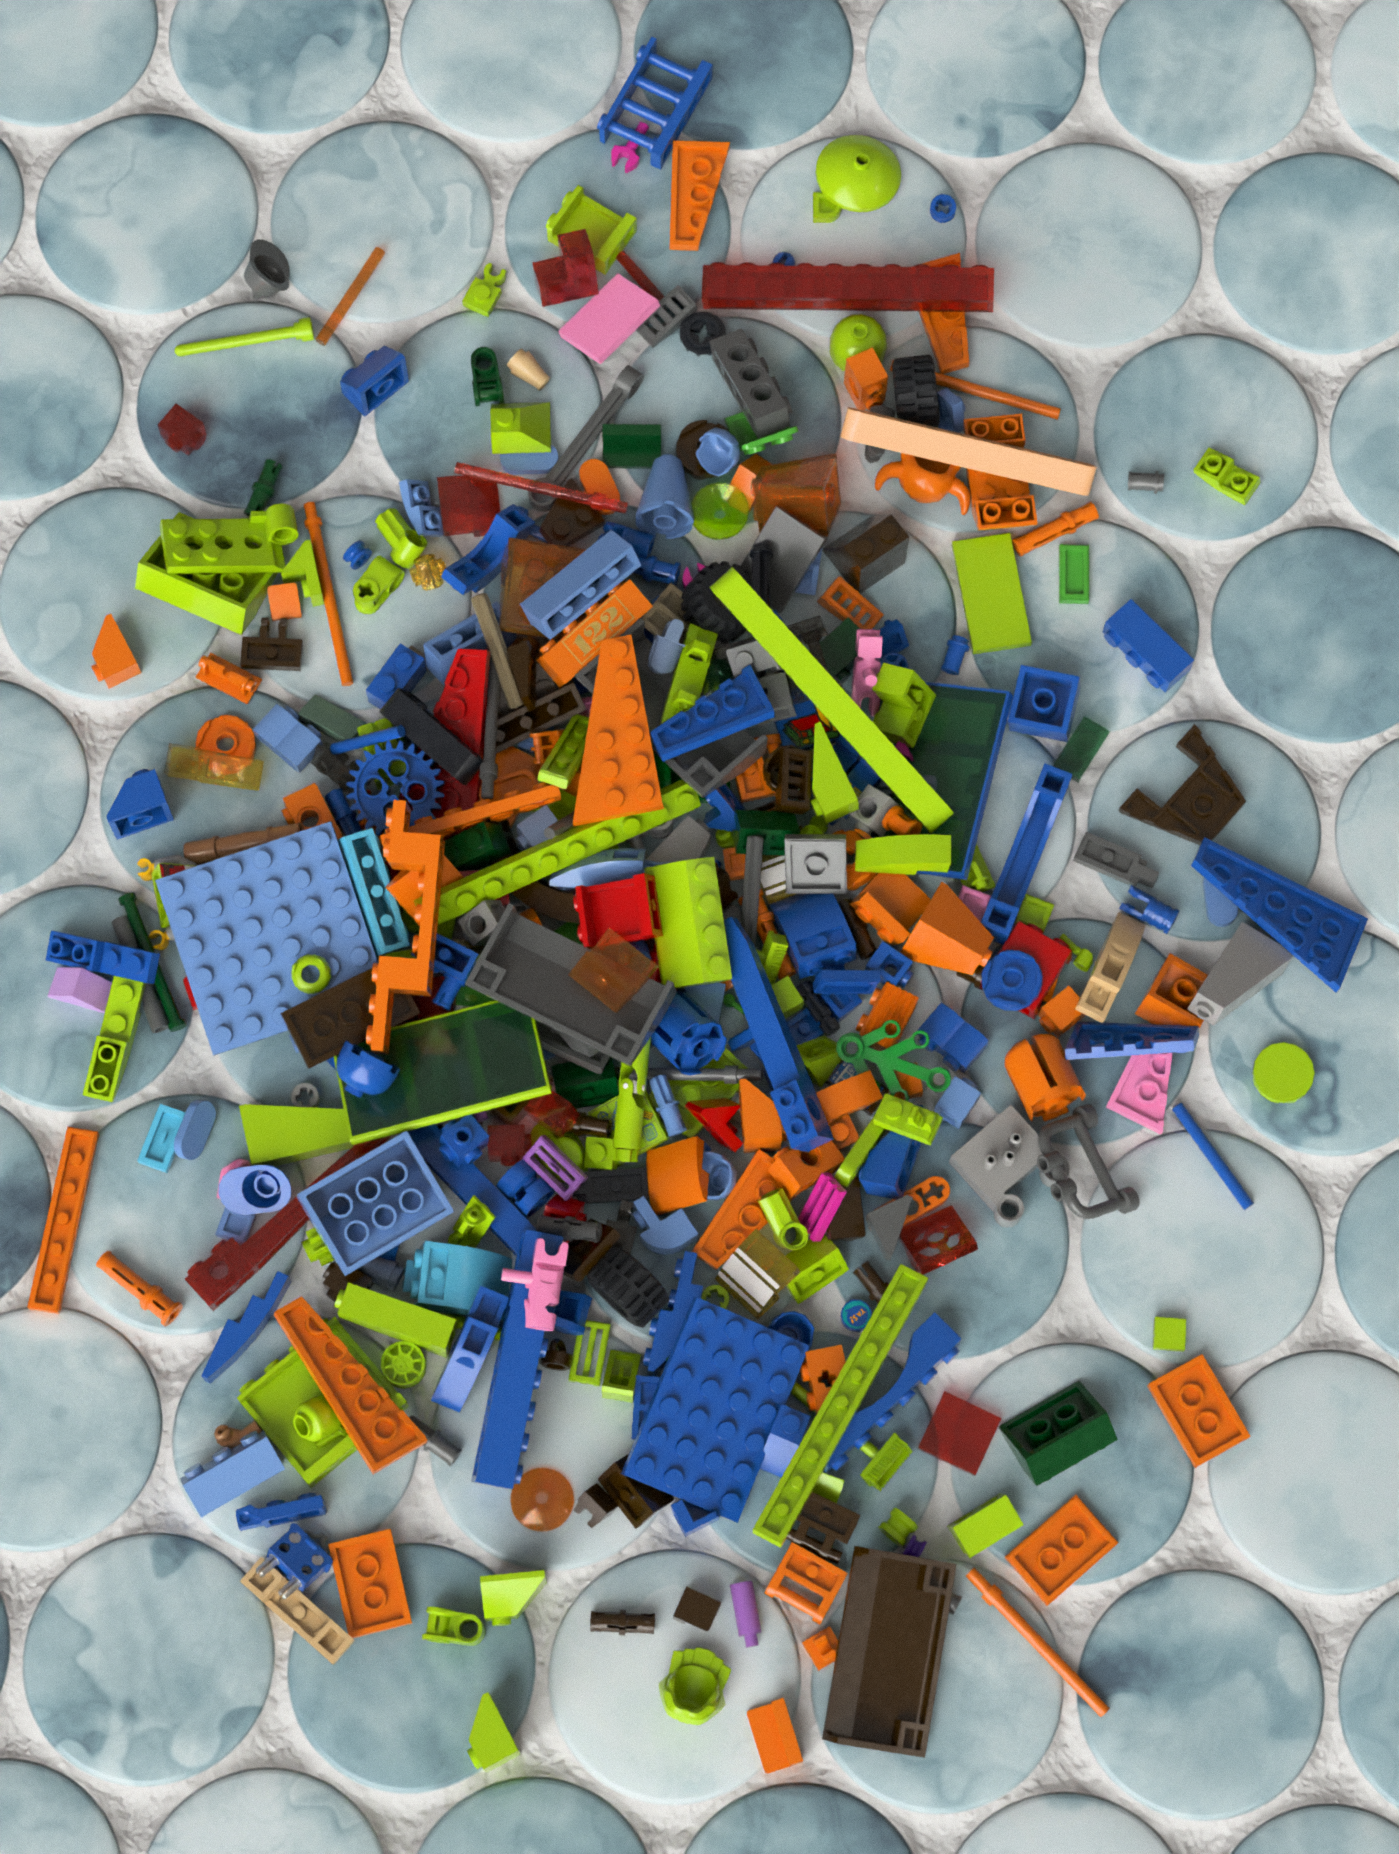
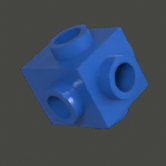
M467 1115L458 1122L455 1119L450 1121L441 1129L439 1151L448 1162L453 1161L458 1168L465 1162L470 1165L483 1154L481 1150L488 1146L490 1136L472 1115Z

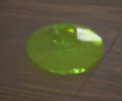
M713 483L703 487L695 494L691 502L695 518L693 526L700 534L710 539L724 540L731 538L744 528L748 520L749 507L744 494L738 488L727 483ZM717 511H723L725 516L718 519L714 514Z

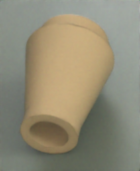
M522 348L507 363L511 374L534 386L539 391L551 378L545 373L530 351L525 352Z

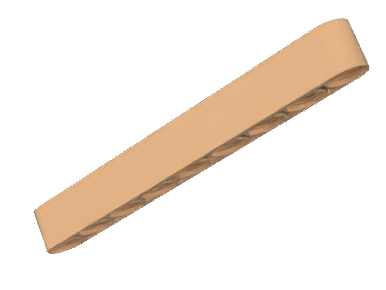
M850 407L847 408L840 435L841 438L857 443L1085 496L1090 494L1097 469L1096 466L1085 462Z

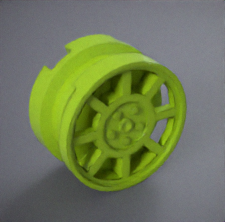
M399 1341L391 1344L384 1351L381 1358V1369L385 1378L392 1386L408 1389L419 1384L424 1378L426 1361L418 1346L407 1341Z

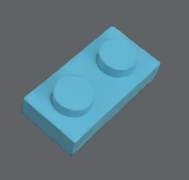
M163 1104L159 1105L137 1161L139 1164L168 1173L176 1154L174 1140L186 1112Z

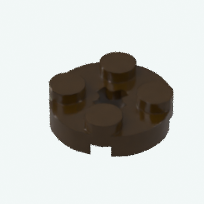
M698 420L687 425L679 435L676 445V457L682 461L684 471L692 475L696 480L717 477L709 474L701 466L696 457V451L699 449V445H701L699 438L713 428L728 431L726 427L719 423L716 425L714 423H707L708 420Z

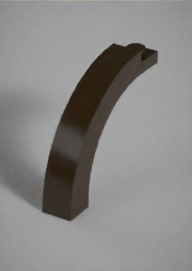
M490 819L486 820V822L501 825L511 852L490 863V865L520 853L516 847L517 845L508 819L501 822L490 821ZM542 879L511 892L524 904L541 914L554 919L580 924L579 913L576 912L573 903L574 895L549 886Z

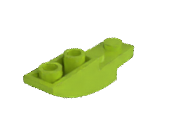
M118 976L113 977L100 1035L96 1036L83 1096L114 1102L136 1035L141 1015L139 1009L146 983Z

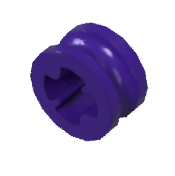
M913 1534L903 1554L920 1557L927 1542L925 1540L919 1542L917 1536Z

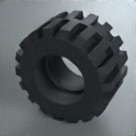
M930 354L895 358L892 364L897 418L938 428L940 415L933 358Z
M722 561L720 564L713 562L709 566H705L685 587L686 590L682 593L681 597L684 600L681 603V610L686 611L683 615L685 622L689 621L695 626L718 634L716 643L720 640L721 644H727L730 640L732 642L737 640L747 629L730 611L724 610L716 603L713 597L714 593L709 587L733 567L752 588V579L748 576L750 572L746 569L744 571L740 570V565L735 563L730 566L727 561Z
M612 1246L587 1274L588 1281L594 1290L618 1314L637 1327L644 1328L669 1301L665 1288L654 1275L631 1254L615 1246Z

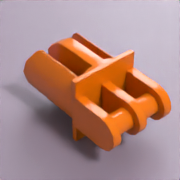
M565 729L529 734L530 738L533 737L534 746L531 747V751L535 753V759L532 760L533 764L546 761Z

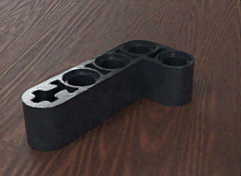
M397 688L379 712L394 726L402 725L405 728V735L451 776L467 786L480 770V764L483 762V759L434 717L419 698L407 690Z

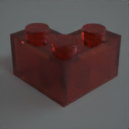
M586 229L557 235L560 256L532 263L535 284L542 307L599 294L594 255Z

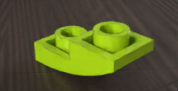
M1211 448L1206 450L1193 469L1194 473L1206 483L1243 505L1247 504L1261 483L1260 477L1235 466L1234 459Z

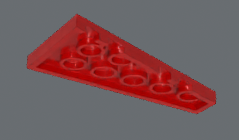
M458 649L444 682L446 685L440 700L436 702L433 716L483 759L490 651ZM418 747L416 754L422 751V749ZM426 754L424 761L431 759V757ZM437 762L434 763L431 769H441L442 771L435 779L445 782V785L437 788V791L445 794L444 798L436 799V803L442 807V810L432 809L431 811L436 819L444 817V812L453 808L461 807L462 811L474 808L473 804L480 801V770L468 785L465 786L451 776ZM420 784L412 786L409 791V796L414 801L422 799L425 794V788ZM400 793L399 799H400V800H403V801H406V802L408 803L409 807L411 808V812H412V811H413V806H412V805L409 803V801L403 796V794Z

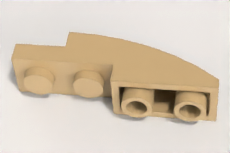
M1120 912L1117 913L1075 1010L1101 1023L1104 1022L1126 978L1146 925Z

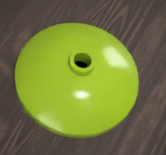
M846 135L831 141L821 151L816 164V180L821 192L833 204L852 212H870L882 208L894 198L901 182L900 164L892 150L881 141L865 135ZM857 161L864 162L865 164H859Z

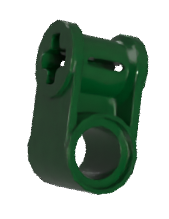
M488 347L477 348L471 355L475 406L478 407L481 403L493 401L505 403L495 352ZM481 361H488L491 363V365L487 368H480L477 366V364Z

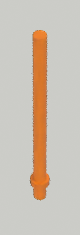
M307 502L304 504L306 515L304 524L305 528L309 529L342 686H350L354 682L320 528L323 525L322 519L318 517L315 502Z

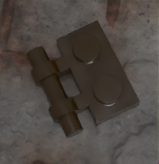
M812 1491L797 1518L800 1521L797 1530L792 1528L786 1539L791 1541V1543L793 1542L816 1553L818 1557L824 1560L828 1559L838 1564L843 1552L833 1548L832 1545L835 1539L848 1544L861 1515ZM809 1527L826 1534L823 1543L806 1535Z

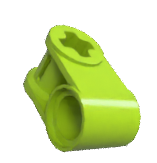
M381 555L375 557L364 574L353 586L356 609L363 614H373L378 611L390 594L399 587L404 579L405 572Z
M427 1606L426 1612L429 1613L426 1633L422 1634L421 1639L436 1643H453L466 1646H475L484 1639L486 1634L485 1626L477 1616L455 1612L450 1609ZM468 1622H475L478 1625V1632L472 1638H465L462 1635V1628Z

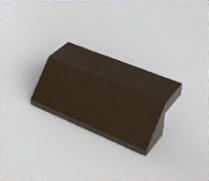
M536 662V709L532 711L527 710L525 704L518 708L510 709L500 684L496 753L529 738L530 733L544 731L586 710L587 708L573 678L565 685L558 687L540 664Z

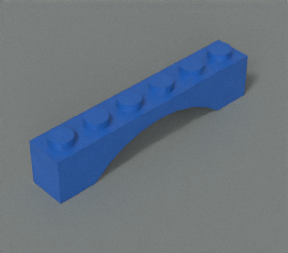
M1044 763L1016 838L981 921L994 937L993 941L1002 945L1005 944L1011 933L1073 775Z
M935 1312L912 1334L909 1342L908 1358L898 1381L887 1394L873 1405L855 1413L825 1467L824 1473L827 1474L832 1468L838 1471L849 1460L846 1454L854 1447L858 1450L861 1449L871 1439L872 1436L869 1432L876 1425L880 1428L884 1427L894 1416L891 1411L898 1404L904 1407L916 1395L913 1390L921 1382L927 1385L938 1374L935 1368L943 1361L949 1364L959 1354L960 1350L957 1347L962 1338Z

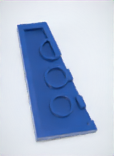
M751 665L742 669V674L733 680L729 678L720 684V689L708 697L704 695L696 700L695 706L686 712L680 711L650 732L651 740L662 762L775 717L774 709Z
M1077 1022L1065 1048V1059L1074 1060L1173 1052L1186 1053L1195 1050L1199 1039V1026Z

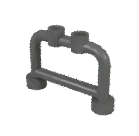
M1090 1104L1076 1107L1072 1116L1048 1123L1042 1127L1038 1134V1145L1042 1153L1037 1158L1038 1168L1042 1173H1052L1056 1183L1051 1185L1053 1198L1056 1201L1065 1200L1070 1210L1080 1218L1094 1219L1116 1210L1123 1214L1137 1210L1140 1204L1137 1192L1129 1186L1117 1190L1088 1129L1094 1128L1098 1124L1097 1111ZM1074 1129L1108 1198L1107 1201L1090 1207L1080 1203L1076 1196L1077 1186L1072 1179L1067 1177L1062 1167L1063 1157L1051 1145L1050 1138L1052 1135Z

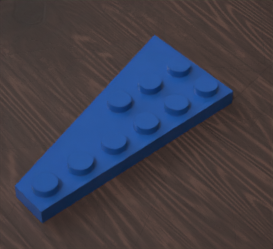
M1204 837L1191 866L1337 993L1345 978L1368 918Z

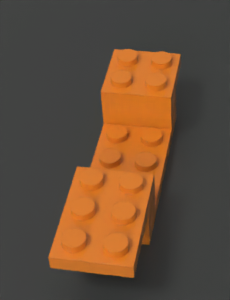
M393 800V808H387L386 826H389L391 832L390 839L385 838L383 857H386V861L394 870L425 872L419 873L418 891H420V895H423L422 904H416L415 922L420 926L419 935L413 936L412 953L415 954L417 959L379 956V963H373L372 982H375L377 985L376 994H370L369 1013H372L374 1017L373 1026H367L366 1044L371 1046V1050L375 1054L389 1055L394 993L420 996L432 995L445 841L441 835L409 832L411 808L403 800Z

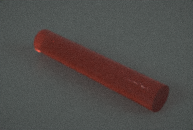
M621 251L616 256V260L644 291L658 299V301L665 297L625 251Z

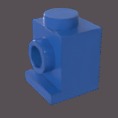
M885 942L880 944L865 966V970H880V983L883 985L885 982H889L896 987L901 986L905 988L914 975L910 971L913 961ZM892 967L896 970V974L892 976L885 969Z

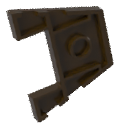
M1194 724L1177 743L1176 748L1199 767L1162 808L1137 788L1122 804L1119 812L1200 845L1204 837L1213 841L1245 805L1246 800L1227 771L1221 767L1210 745H1207L1201 736L1202 732Z

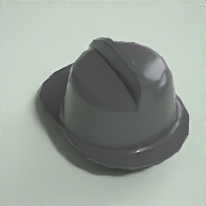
M260 239L251 244L250 259L244 272V279L252 289L254 299L257 300L261 296L271 297L280 290L285 291L289 288V265L285 255L271 242Z

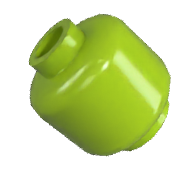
M323 1395L315 1396L301 1403L296 1408L293 1425L297 1434L312 1442L320 1441L334 1434L339 1429L341 1423Z

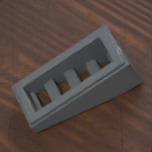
M679 285L659 301L660 307L636 329L652 348L677 330L689 315L697 312L696 303ZM678 302L680 306L683 308V310H681L675 303ZM668 308L675 314L674 318L666 312ZM658 316L667 324L665 327L656 319ZM651 323L658 331L656 335L647 327L648 324Z

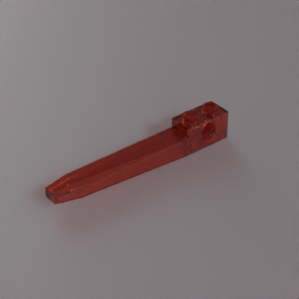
M391 1136L354 1145L307 1188L381 1146ZM297 1196L241 1246L233 1237L228 1241L224 1239L211 1250L212 1255L207 1260L196 1262L187 1271L188 1276L185 1278V1281L212 1312L260 1271L310 1220L298 1201ZM221 1265L228 1267V1274L224 1278H213L212 1274L216 1267Z

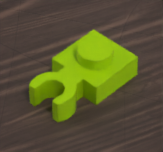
M488 263L484 268V279L481 280L475 277L462 300L464 307L488 318L502 294L501 289L496 286L502 285L506 280V270L504 269L501 270L498 276L490 275L493 270L491 263Z

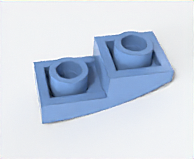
M411 479L400 481L399 486L403 504L417 534L433 537L444 536L440 507L431 506L428 481Z

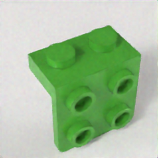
M743 412L724 418L728 431L735 436L739 443L740 451H743L744 455H751L765 450V443L771 442L772 445H779L793 440L792 434L799 432L797 426H790L758 439Z

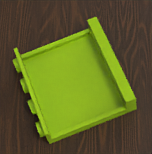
M335 1316L331 1320L328 1318L323 1319L330 1327L332 1333L345 1344L350 1354L368 1370V1374L390 1395L389 1398L400 1410L405 1411L409 1407L407 1401L385 1378L339 1323L338 1319ZM292 1345L288 1349L290 1354L281 1361L278 1358L272 1361L264 1369L266 1374L257 1381L251 1379L239 1390L241 1394L237 1399L312 1489L356 1452L357 1448L349 1435H347L346 1437L340 1436L337 1439L335 1438L325 1446L317 1449L314 1444L315 1442L300 1437L295 1431L293 1419L296 1408L301 1403L323 1394Z

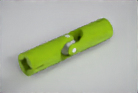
M651 1037L631 1066L621 1062L613 1148L640 1150L645 1104L644 1093L646 1091ZM634 1069L637 1074V1080L629 1079Z

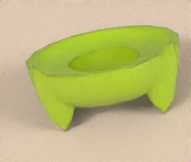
M307 954L292 964L291 978L294 985L300 991L307 994H316L328 986L331 979V968L324 957L316 954ZM308 965L316 966L320 972L319 979L314 983H307L302 977V971Z

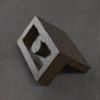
M628 1455L614 1462L598 1478V1481L634 1528L637 1529L645 1524L657 1511L669 1505L674 1498L668 1493L622 1475L621 1472L628 1458Z

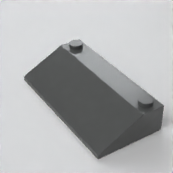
M640 618L621 636L632 635L647 720L651 732L659 726L675 669L666 674H656L648 667V655L652 643L644 634L645 622ZM599 655L575 675V678L592 694ZM702 691L700 698L704 695L708 697V695L704 691ZM743 729L664 762L697 794L704 798L745 772L766 753L768 737L762 734L755 740ZM652 742L653 752L660 757Z
M508 903L465 982L466 986L628 1066L633 1064L656 1030L677 993L673 982L668 980L666 985L656 982L517 913L515 906Z

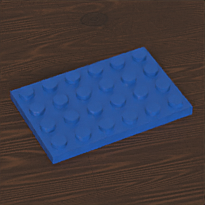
M694 1296L621 1474L710 1512L717 1511L718 1515L738 1523L766 1453L763 1450L781 1405H786L809 1345Z

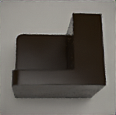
M686 1586L673 1619L683 1624L686 1622L707 1632L710 1630L715 1616L721 1607V1602Z

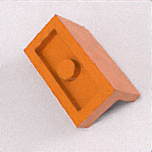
M784 1698L747 1711L749 1724L766 1774L803 1762Z

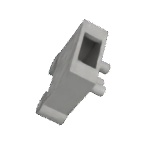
M1010 1105L957 1150L949 1160L950 1165L994 1212V1219L1002 1227L1008 1228L1017 1225L1023 1215L1024 1204L1022 1200L1016 1195L1007 1193L1038 1167L1037 1158L1042 1155L1038 1145V1134L1015 1108ZM1063 1157L1062 1167L1068 1177L1070 1172V1164L1065 1157ZM1039 1172L1042 1183L1047 1187H1051L1053 1183H1056L1054 1177L1048 1173ZM1012 1205L1015 1207L1017 1215L1010 1218L1004 1216L1001 1212V1206Z

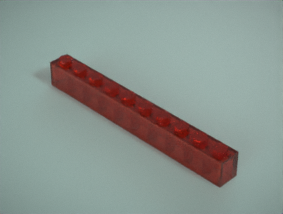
M714 262L710 265H703L702 303L703 309L993 312L994 268H988L985 265H974L971 268L958 267L952 264L944 265L943 267H930L925 264H917L913 267H901L897 264L872 267L869 264L842 266L841 264L831 263L826 266H813L810 263H800L797 266H785L782 263L755 265L745 262L739 265H727L722 262Z

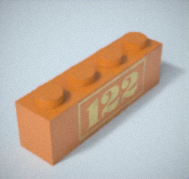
M630 579L622 584L619 583L607 593L608 597L601 603L597 601L584 612L586 616L579 622L574 620L562 630L564 635L557 642L552 638L539 649L542 655L536 661L558 687L565 685L599 655L602 640L619 637L653 607Z

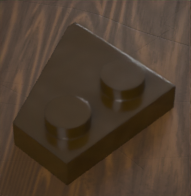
M570 478L541 524L539 532L557 554L604 526L605 519L575 481Z

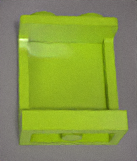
M577 185L573 192L569 191L565 195L561 204L562 207L558 213H553L546 223L547 239L552 244L606 275L637 232V218L629 213H626L624 217L617 215L584 194V188Z

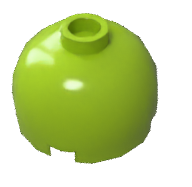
M852 314L842 318L835 325L829 340L830 356L834 364L842 371H845L846 359L873 347L882 363L887 351V337L882 325L874 318L864 314Z

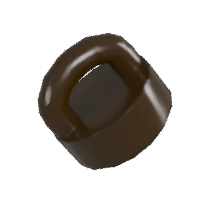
M556 1338L551 1341L549 1350L546 1351L545 1358L542 1357L540 1364L547 1369L566 1371L572 1366L573 1356L566 1353L564 1342Z

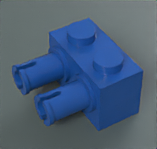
M438 933L434 973H442L445 979L432 1002L440 1007L443 1006L446 1010H450L461 986L465 987V982L480 955Z

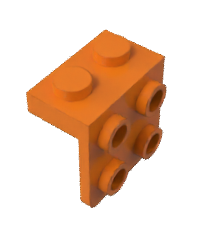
M877 873L853 899L850 905L855 909V913L861 920L869 923L877 930L878 936L883 941L894 946L903 943L911 934L908 930L923 914L931 899L905 874Z

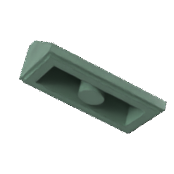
M316 694L298 713L300 721L312 725L318 731L338 742L357 737V728L366 724V722Z

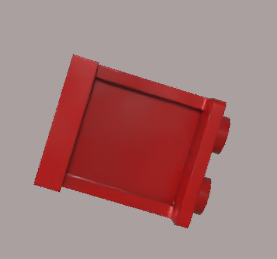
M642 873L633 875V878L593 886L580 885L575 887L576 894L573 897V903L580 919L577 932L579 940L583 943L584 947L597 949L663 937L655 876Z
M1020 921L1013 929L1000 952L1020 950L1031 955L1039 965L1043 979L1042 990L1038 999L1029 1007L1018 1010L1035 1020L1040 1012V1004L1065 964H1069L1072 960V950L1069 949V945L1059 938L1052 940L1043 935V931L1036 925L1031 923L1025 925Z

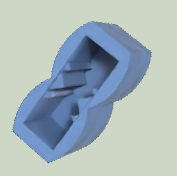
M276 704L253 729L254 735L290 767L300 773L324 747L320 740L322 735L312 725L308 724L305 727L298 722L299 715L289 706L282 708Z

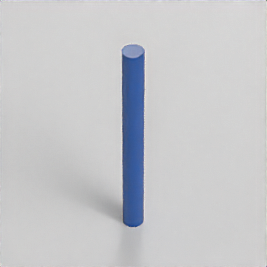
M1183 1103L1175 1106L1172 1111L1243 1210L1251 1207L1254 1202Z

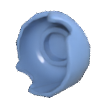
M713 428L699 438L701 446L696 451V457L709 474L719 477L737 465L740 459V447L737 439L725 429Z
M704 1152L702 1169L709 1173L707 1199H724L732 1192L736 1185L737 1170L728 1157L715 1152Z

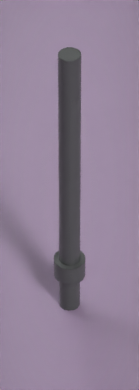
M491 656L489 662L483 762L480 764L479 777L482 780L481 797L483 799L493 798L494 781L498 778V765L495 761L500 681Z
M725 1065L724 1068H700L699 1070L702 1073L691 1076L682 1074L677 1068H648L647 1080H651L658 1075H666L668 1080L724 1081L725 1084H738L740 1079H747L748 1081L763 1080V1069H739L736 1065ZM614 1067L616 1079L619 1080L620 1067ZM635 1069L629 1076L631 1080H637Z

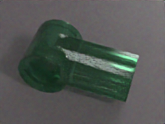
M716 658L709 665L702 688L703 696L708 697L720 689V684L729 678L731 680L734 678L730 665L724 660Z

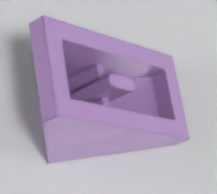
M57 967L48 997L105 1013L112 982L84 968Z

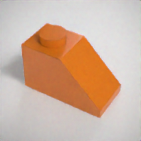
M112 614L106 615L92 652L96 664L92 665L91 668L99 682L105 680L110 689L140 674L141 671Z

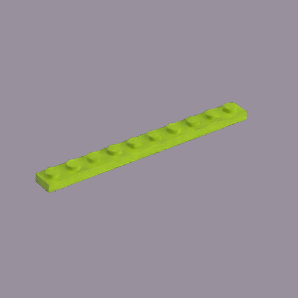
M683 779L660 789L664 806L662 810L577 826L557 835L553 839L546 840L442 887L438 925L471 911L484 900L500 898L578 861L701 807L698 794ZM422 897L414 900L415 906L416 904H422Z
M900 1264L756 1522L753 1534L780 1548L782 1547L928 1283V1277Z

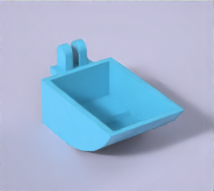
M424 1241L420 1249L415 1250L414 1261L406 1260L402 1292H410V1298L414 1299V1305L435 1312L467 1316L480 1285L509 1296L510 1282L502 1281L501 1275L503 1268L512 1269L513 1259L483 1249ZM504 1310V1313H503V1315H502L501 1320H504L505 1310Z

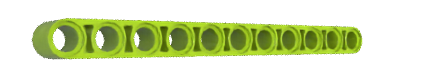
M733 567L709 587L931 834L954 814L942 798Z

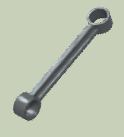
M627 365L618 375L613 389L545 478H538L530 484L528 497L530 505L535 510L546 512L552 508L558 498L557 490L600 435L602 424H608L625 400L630 399L637 392L644 379L642 373ZM540 487H548L554 492L552 499L545 503L537 502L532 494Z

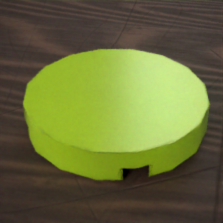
M1285 1042L1271 1044L1263 1049L1254 1061L1252 1069L1254 1086L1263 1097L1274 1103H1294L1304 1097L1313 1084L1315 1074L1313 1063L1307 1053L1298 1046Z

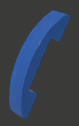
M857 994L820 995L832 1013L831 1018L835 1017L838 1023L863 1002ZM807 1008L787 1022L796 1045L824 1035L819 1028L820 1022L816 1023ZM754 1042L749 1048L763 1063L757 1045Z

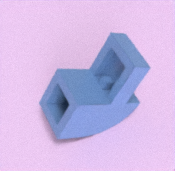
M644 1196L633 1202L635 1212L631 1215L640 1229L644 1227L647 1229L639 1237L640 1242L648 1250L657 1254L669 1255L680 1252L698 1240V1232L682 1208L660 1221Z

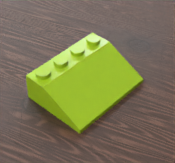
M178 512L177 515H176L173 519H194V518H192V517H190V516H188V515H185V514H183V513H181V512ZM160 535L138 562L135 589L242 635L255 618L268 593L267 587L272 586L278 573L167 574ZM220 542L216 544L221 549L230 548L226 543ZM250 542L245 544L247 547L251 549L260 548L259 546L254 545ZM188 543V544H186L187 546H189L191 549H194V550H197V549H200V548H201V547H200L198 544H196V543Z

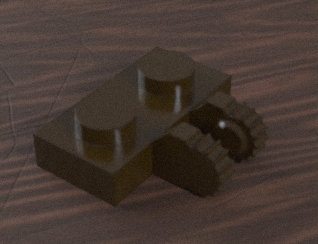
M263 617L261 618L260 637H242L240 661L242 669L301 671L303 640L287 638V618H280L278 638H269V618Z

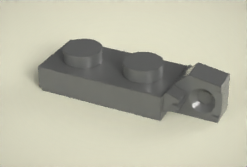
M1089 832L1085 833L1073 859L1076 863L1135 887L1140 883L1153 888L1159 872L1146 867L1147 861L1141 858L1142 855Z

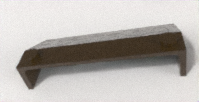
M854 1546L822 1736L823 1740L836 1744L925 1758L957 1564Z

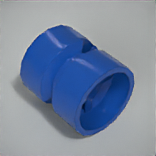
M522 1159L501 1177L496 1187L507 1199L514 1198L515 1207L528 1218L545 1205L555 1190L543 1178H537V1172Z

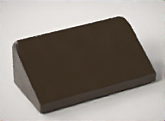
M855 1176L847 1188L841 1185L847 1193L827 1228L828 1240L853 1241L865 1237L859 1178Z

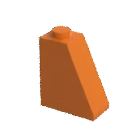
M941 882L900 953L914 962L973 975L978 965L985 967L993 951L988 948L994 937L952 889L944 882Z

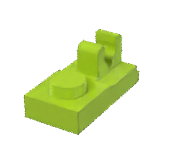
M886 1093L873 1118V1123L876 1126L930 1146L943 1121V1117L936 1112Z

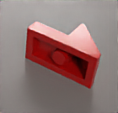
M728 1098L687 1102L685 1107L718 1144L736 1153L743 1143L735 1135L738 1130L729 1120L739 1110L741 1105Z

